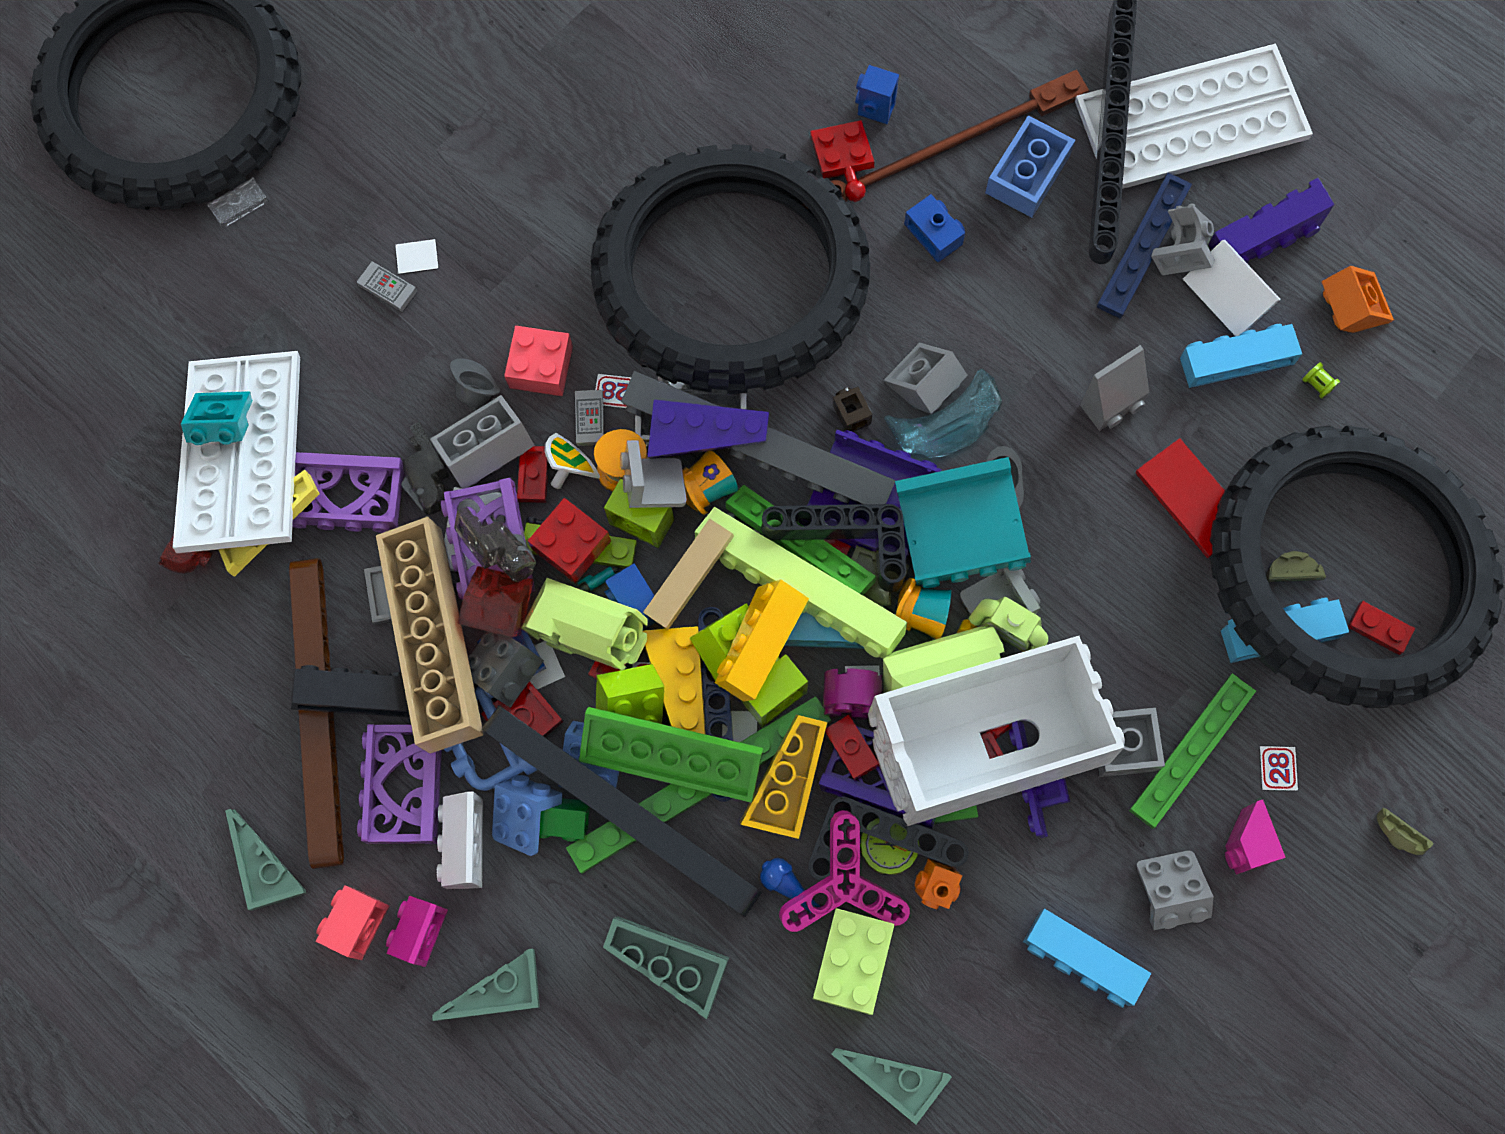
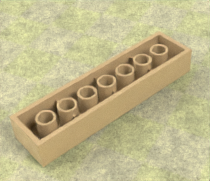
M425 517L376 535L415 745L431 754L483 736L484 733L442 529L429 517Z

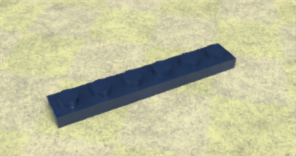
M1167 173L1099 300L1097 308L1119 319L1122 318L1153 260L1151 257L1153 250L1159 248L1173 222L1168 210L1176 209V206L1182 205L1192 183Z

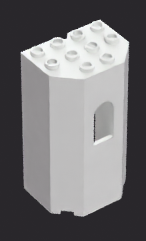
M1079 636L874 696L868 712L870 726L876 727L874 739H872L874 750L894 806L898 811L904 810L906 812L903 814V819L907 826L1108 765L1124 749V734L1120 727L1115 725L1112 717L1113 708L1110 701L1102 699L1098 689L1102 688L1101 678L1096 671H1093L1090 664V651L1086 644H1082ZM1015 721H1028L1035 725L1039 733V739L1035 745L989 759L980 733L1012 724Z

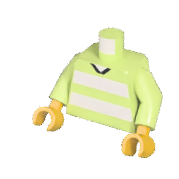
M1002 597L998 600H982L969 618L962 621L957 633L977 628V626H992L999 638L1022 652L1045 646L1048 643V635L1042 628L1041 618L1007 597Z

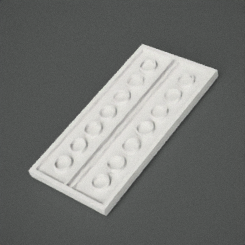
M1272 44L1131 81L1122 189L1165 178L1167 173L1177 175L1309 140L1313 133L1277 45ZM1102 89L1078 95L1075 99L1096 159ZM1109 124L1111 127L1117 128V126ZM1107 148L1109 151L1116 152L1112 148ZM1105 172V174L1109 176H1114L1110 172Z
M298 351L189 362L184 416L195 393L250 391L253 401L246 416L249 426L242 441L228 445L220 442L194 445L186 443L183 433L173 549L176 553L292 542V503L294 501L300 356Z

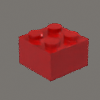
M564 498L527 541L535 553L573 583H576L610 544L611 538L607 530Z

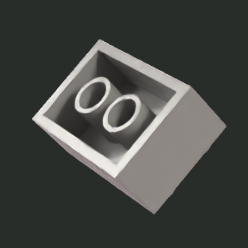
M502 395L430 439L462 489L476 484L480 479L500 469L509 461L535 446L522 422Z

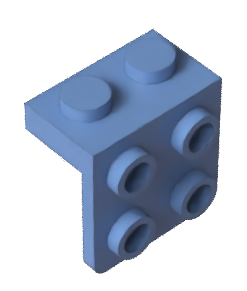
M516 775L510 780L495 784L493 839L529 856L537 854L541 811L561 805L562 793L551 789L547 784L533 782L524 775Z

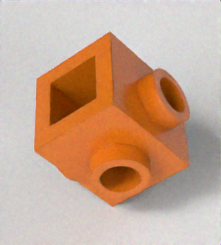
M928 858L924 870H921L916 877L915 892L921 897V902L924 905L933 909H938L939 906L949 909L952 901L955 902L959 896V883L962 875L955 868Z

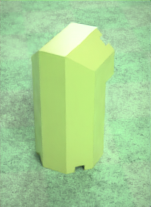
M546 578L521 629L537 640L543 639L547 642L546 645L568 654L576 653L613 668L624 670L627 668L624 664L637 662L647 642V633L643 632V625L647 626L648 619L637 609Z
M984 625L895 651L883 659V693L1001 659L1000 653L1005 652L1003 644L994 627Z

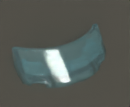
M980 369L964 393L941 411L914 419L896 418L887 415L884 417V420L904 452L911 455L915 453L926 455L927 457H940L955 453L957 450L965 446L967 447L976 441L989 428L987 423L992 418L994 412L1000 410L1002 399L995 379L985 370Z

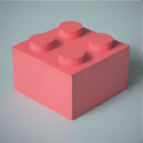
M515 326L504 376L509 388L563 396L573 349L569 333Z
M345 885L343 890H338L331 902L333 909L328 918L325 917L319 924L316 932L319 936L316 942L346 957L362 960L390 905Z

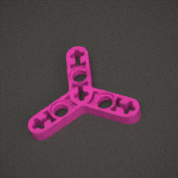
M845 810L838 811L831 818L830 875L781 907L779 918L783 926L789 931L797 932L804 929L845 902L885 922L893 923L894 926L905 923L909 918L910 908L900 896L860 876V825L857 818L851 812ZM844 819H847L852 824V826L846 828V836L849 840H844V833L838 827V825L843 824ZM845 847L852 849L853 854L849 861H838L837 854L839 850ZM838 868L846 870V878L851 883L846 886L844 891L838 886V884L844 881V874L841 870H837ZM869 890L876 891L877 900L869 905L864 904L862 898L865 892ZM815 894H826L827 901L822 907L812 906L811 902ZM884 901L894 908L898 906L901 909V912L899 914L894 913L892 915L891 912L883 906ZM805 902L806 906L812 913L807 914V912L804 910V907L802 906V903ZM794 910L795 913H799L797 915L798 921L793 922V920L789 919L790 911Z

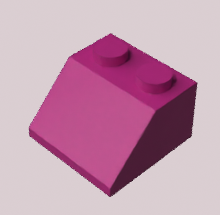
M1259 800L1243 808L1225 846L1227 852H1225L1227 864L1231 869L1235 870L1236 874L1286 858L1264 801Z
M409 896L408 900L403 901L399 908L397 918H400L396 930L392 929L387 938L386 947L389 948L386 954L426 967L448 910Z

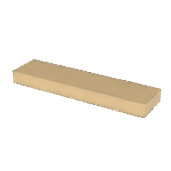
M709 519L643 613L668 630L734 537L733 533Z

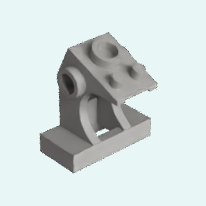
M1188 204L1186 207L1176 206V209L1168 210L1175 225L1171 231L1175 244L1155 248L1151 255L1161 275L1212 268L1215 259L1208 248L1210 237L1214 233L1211 220L1203 215L1195 207V204Z

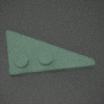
M235 809L225 810L247 909L253 911L305 895V888Z
M535 949L526 950L524 954L505 964L495 973L487 976L469 988L465 993L442 1006L432 1015L433 1021L540 1008Z
M835 1048L831 1055L915 1125L952 1078L947 1073Z

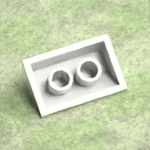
M474 792L443 797V805L438 807V820L443 825L442 834L438 835L437 840L438 852H442V864L437 866V880L441 882V887L446 889L482 888L483 799Z

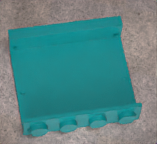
M1009 457L895 481L917 586L923 585V588H933L939 586L940 581L951 579L952 583L968 580L969 575L980 573L981 577L997 574L998 569L1008 567L1009 571L1023 569L1027 563H1031V556L1027 547L1011 475Z

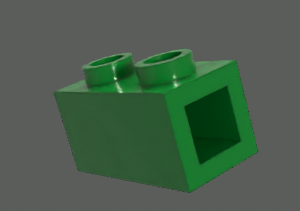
M562 798L561 805L541 811L539 838L555 836L562 837L566 841L584 840L589 826L590 807L581 800Z

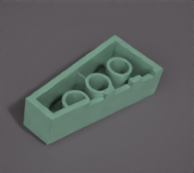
M619 916L613 918L603 946L604 949L633 969L641 972L649 980L667 990L682 1003L693 1008L705 1019L709 1017L730 957Z

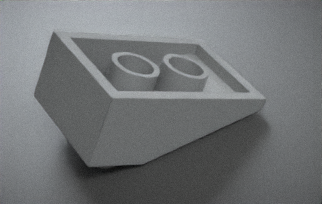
M1141 345L1096 373L1090 382L1080 406L1099 431L1107 426L1110 429L1115 427L1123 420L1122 416L1128 412L1135 414L1146 405L1144 401L1149 394L1144 349Z

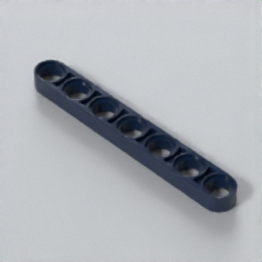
M707 607L701 611L698 618L699 631L707 627L704 625V619L708 615H716L719 619L723 617L720 609ZM701 658L706 735L713 736L711 734L712 727L715 724L721 723L726 725L728 729L726 735L720 738L733 741L730 693L722 687L719 688L715 682L707 678L709 670ZM714 696H721L726 700L724 707L718 710L711 708L709 701ZM711 793L716 800L721 802H726L732 799L730 797H725Z

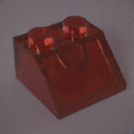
M477 566L463 596L457 624L510 637L521 635V627L525 620L534 579Z

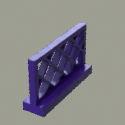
M856 726L865 741V737L874 739L873 731ZM873 740L866 741L869 748L873 746ZM834 748L826 771L822 774L819 782L821 791L838 797L850 798L903 819V814L906 812L904 810L898 811L894 806L880 768L877 767L876 770L881 781L873 785L863 783L861 777L858 778L859 781H854L851 779L850 773L844 776L833 773L836 763L841 761ZM884 785L887 791L882 790L879 787ZM936 818L916 824L932 829Z

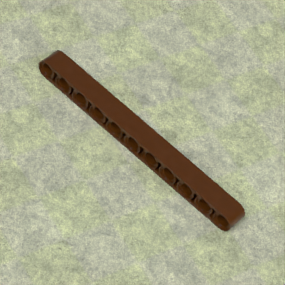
M320 558L290 562L289 576L296 669H301V666L312 665L319 667V670L331 671L322 562ZM298 710L309 864L312 869L343 865L344 846L334 712Z

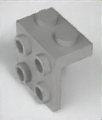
M639 440L627 441L625 452L620 454L621 470H625L623 491L628 494L629 508L685 506L687 499L681 461L677 458L641 459Z
M1008 567L998 569L997 574L988 576L961 591L959 596L969 615H971L982 600H998L1002 597L1011 599L1034 614H1037L1040 609V599L1033 589L1029 590L1024 582L1025 575L1022 569L1009 571Z
M1192 851L1150 858L1137 863L1138 874L1151 903L1150 923L1153 930L1171 929L1177 925L1191 922L1199 923L1212 918L1214 896Z

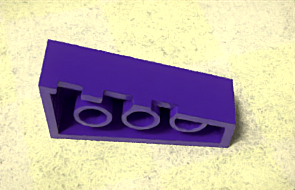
M1316 178L1309 182L1307 190L1299 193L1295 189L1286 194V198L1281 200L1275 207L1269 203L1261 207L1253 215L1252 219L1246 215L1216 231L1208 245L1213 250L1222 240H1226L1246 263L1255 257L1261 259L1269 255L1277 247L1286 248L1302 236L1308 238L1318 233L1321 229L1320 226L1335 204L1319 178Z
M654 400L647 457L660 458L766 443L769 412Z

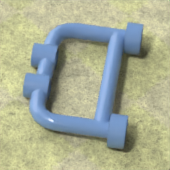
M478 686L474 688L476 699L479 700L489 719L496 710L491 700L494 697ZM463 743L444 749L446 752L452 750L457 759L451 763L458 778L465 776L468 783L477 790L487 791L495 788V784L507 781L522 772L530 775L537 771L535 767L500 743L510 766L487 779H481L478 777L474 762L466 753Z

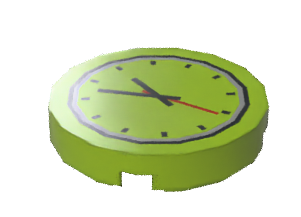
M879 818L870 822L866 829L873 830L877 828ZM894 824L890 828V835L895 840H903L907 836V829L903 824ZM865 833L862 834L860 843L862 857L867 865L877 873L887 875L901 874L911 867L918 856L917 853Z

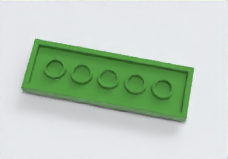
M588 707L584 718L579 762L752 803L763 748Z

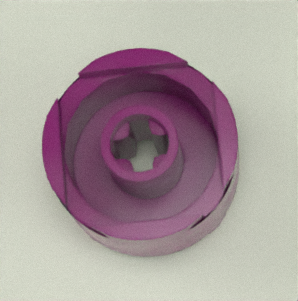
M847 668V672L838 674V669L825 671L824 715L837 717L841 716L842 713L851 714L852 719H868V712L874 696L882 694V674L878 676V672L850 668Z

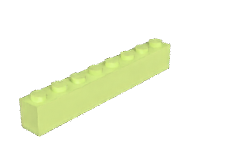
M716 507L711 510L695 530L696 538L707 521L711 519L733 533V539L719 557L725 567L738 570L744 574L748 581L754 584L765 585L780 579L809 598L802 613L807 612L815 617L822 626L831 627L840 632V635L845 640L852 643L855 641L863 646L871 656L884 659L894 651L904 637L906 621Z

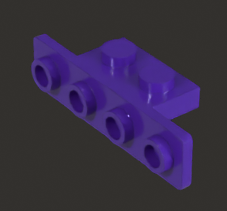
M1021 721L1013 722V729L1009 730L1012 745L1017 746V750L1028 748L1024 724ZM1065 778L1022 791L1025 803H1029L1031 815H1028L1030 830L1032 833L1035 832L1036 836L1040 838L1048 837L1042 808L1070 802Z

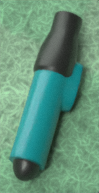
M609 566L595 576L588 575L578 582L576 588L590 593L593 589L605 583V580L614 576L618 568Z

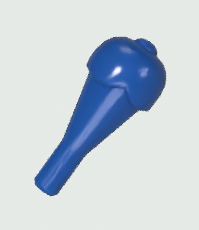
M773 858L771 861L763 863L760 880L769 891L774 890L789 899H793L805 891L792 872V865L786 860ZM812 899V906L821 907ZM805 902L802 903V906H803L808 912L812 913V912L808 909V907L806 906V903H805Z

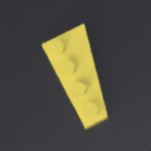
M303 470L294 477L293 519L319 495L311 475L306 470ZM268 544L218 550L227 571L235 577Z

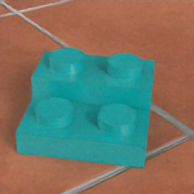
M251 392L195 393L181 422L186 443L203 445L209 442H220L228 445L242 441L249 426L246 416L253 401Z

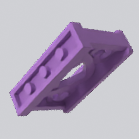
M296 452L295 476L306 470L311 475L319 495L311 502L313 504L311 511L301 512L293 519V528L303 529L307 525H317L319 529L333 530L334 526L345 527L346 530L356 532L362 531V528H373L372 530L375 532L384 533L398 527L402 493L401 483L403 477H405L406 466L401 458ZM324 473H332L333 477L329 482L319 484V482L326 481L323 479ZM343 474H349L354 486L364 493L354 502L340 509L327 498L323 491L336 486ZM361 475H369V479L364 481L370 484L369 487L359 482ZM388 476H392L390 495L381 491ZM376 496L384 498L388 503V510L382 516L371 515L373 507L381 509L380 504L374 500ZM324 508L328 513H321ZM360 511H361L362 514H363V515H355V514L359 513Z
M506 478L497 482L444 492L445 500H441V508L444 517L448 516L450 527L446 528V534L449 544L454 545L455 555H451L454 571L459 572L460 582L456 583L459 598L464 599L465 603L471 605L516 594L534 592L535 586L530 567L522 566L517 572H513L510 563L504 559L503 566H500L501 556L505 552L502 545L497 549L493 563L481 557L471 547L477 531L485 521L497 533L522 535L526 543L514 481L511 478ZM500 491L502 493L501 497L493 500L486 506L479 497ZM471 499L479 505L481 510L476 513L473 508L466 507L469 510V515L461 517L458 507L463 500ZM494 514L497 520L498 516L503 515L505 523L502 526H497L490 516ZM460 525L467 526L463 536ZM466 557L476 565L467 569ZM488 572L492 573V583L486 590L478 591L472 586L473 575L480 574L482 577L480 583H483L488 577ZM499 576L515 578L519 581L518 585L497 589Z
M368 724L367 732L363 733L362 746L366 750V759L361 763V777L364 778V790H360L359 806L363 808L362 819L358 820L357 833L358 837H361V841L366 844H437L442 750L430 754L416 746L415 743L407 746L403 735H413L411 725ZM393 736L399 741L401 750L396 752V749L388 744L389 751L386 754H381L379 743L384 737ZM413 757L414 763L418 759L423 760V767L419 770H414L409 758ZM378 761L381 762V763H384V764L380 767L379 770H378ZM404 763L410 775L416 779L423 780V787L409 792L400 807L389 796L383 783L396 767ZM376 796L383 805L376 806ZM416 797L420 798L422 802L421 807L416 809L412 804L410 812H408L407 808L411 800ZM380 814H383L386 818L383 825L390 823L393 815L398 817L395 826L387 833H380L375 828V819ZM404 821L421 827L420 834H398Z

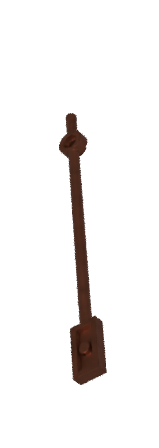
M1076 69L1030 90V101L862 176L857 180L862 182L865 187L1033 110L1037 109L1041 117L1075 102L1076 96L1089 93V89ZM832 180L831 182L842 192V198L847 202L848 199L844 193L846 184L840 180ZM804 203L801 204L806 209H809Z

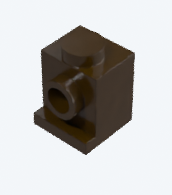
M858 386L853 389L849 387L844 388L836 393L833 397V407L844 430L854 432L871 425L872 413ZM848 408H853L855 410L851 413L846 412Z

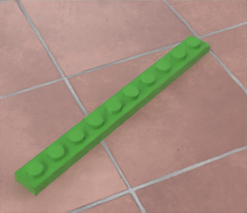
M815 696L739 743L763 748L760 765L774 757L795 715L827 722V725L831 723V719L829 716L824 715V708ZM670 784L640 802L639 805L664 823H667L712 794ZM609 821L586 835L584 840L579 839L566 847L579 872L583 874L637 840Z

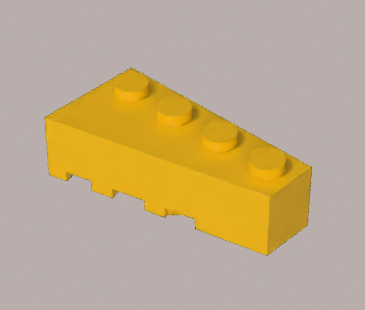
M781 579L759 586L731 644L726 659L718 667V677L715 683L743 702L755 700L809 598Z
M698 626L643 631L647 633V642L644 648L649 663L653 664L665 686L663 706L670 726L706 734L701 656L690 640V637L699 632Z
M795 715L754 793L752 803H749L740 820L741 825L799 839L827 722Z

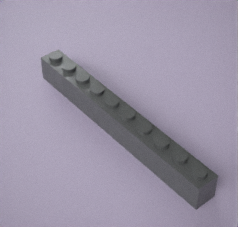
M636 371L633 372L621 401L627 406L625 411L641 417L642 413L652 416L654 400L717 406ZM770 427L767 430L766 443L729 448L731 449L729 454L745 461L746 456L757 460L755 465L767 471H771L772 467L783 471L782 477L793 482H797L798 478L809 482L808 488L823 493L824 489L835 493L834 499L849 504L850 500L861 505L886 504L896 481Z

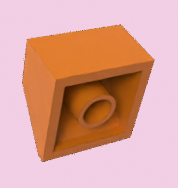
M1349 266L1321 281L1324 287L1323 296L1326 302L1331 305L1334 312L1332 316L1333 321L1340 330L1354 333L1394 321L1375 272Z

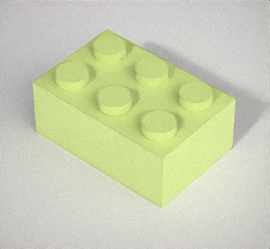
M836 908L813 1000L873 1015L894 924Z

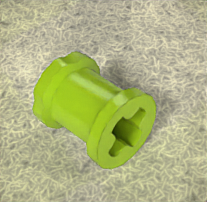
M1321 362L1312 368L1302 379L1305 383L1309 382L1320 393L1319 397L1321 399L1326 397L1341 382L1339 379L1334 380L1323 369Z

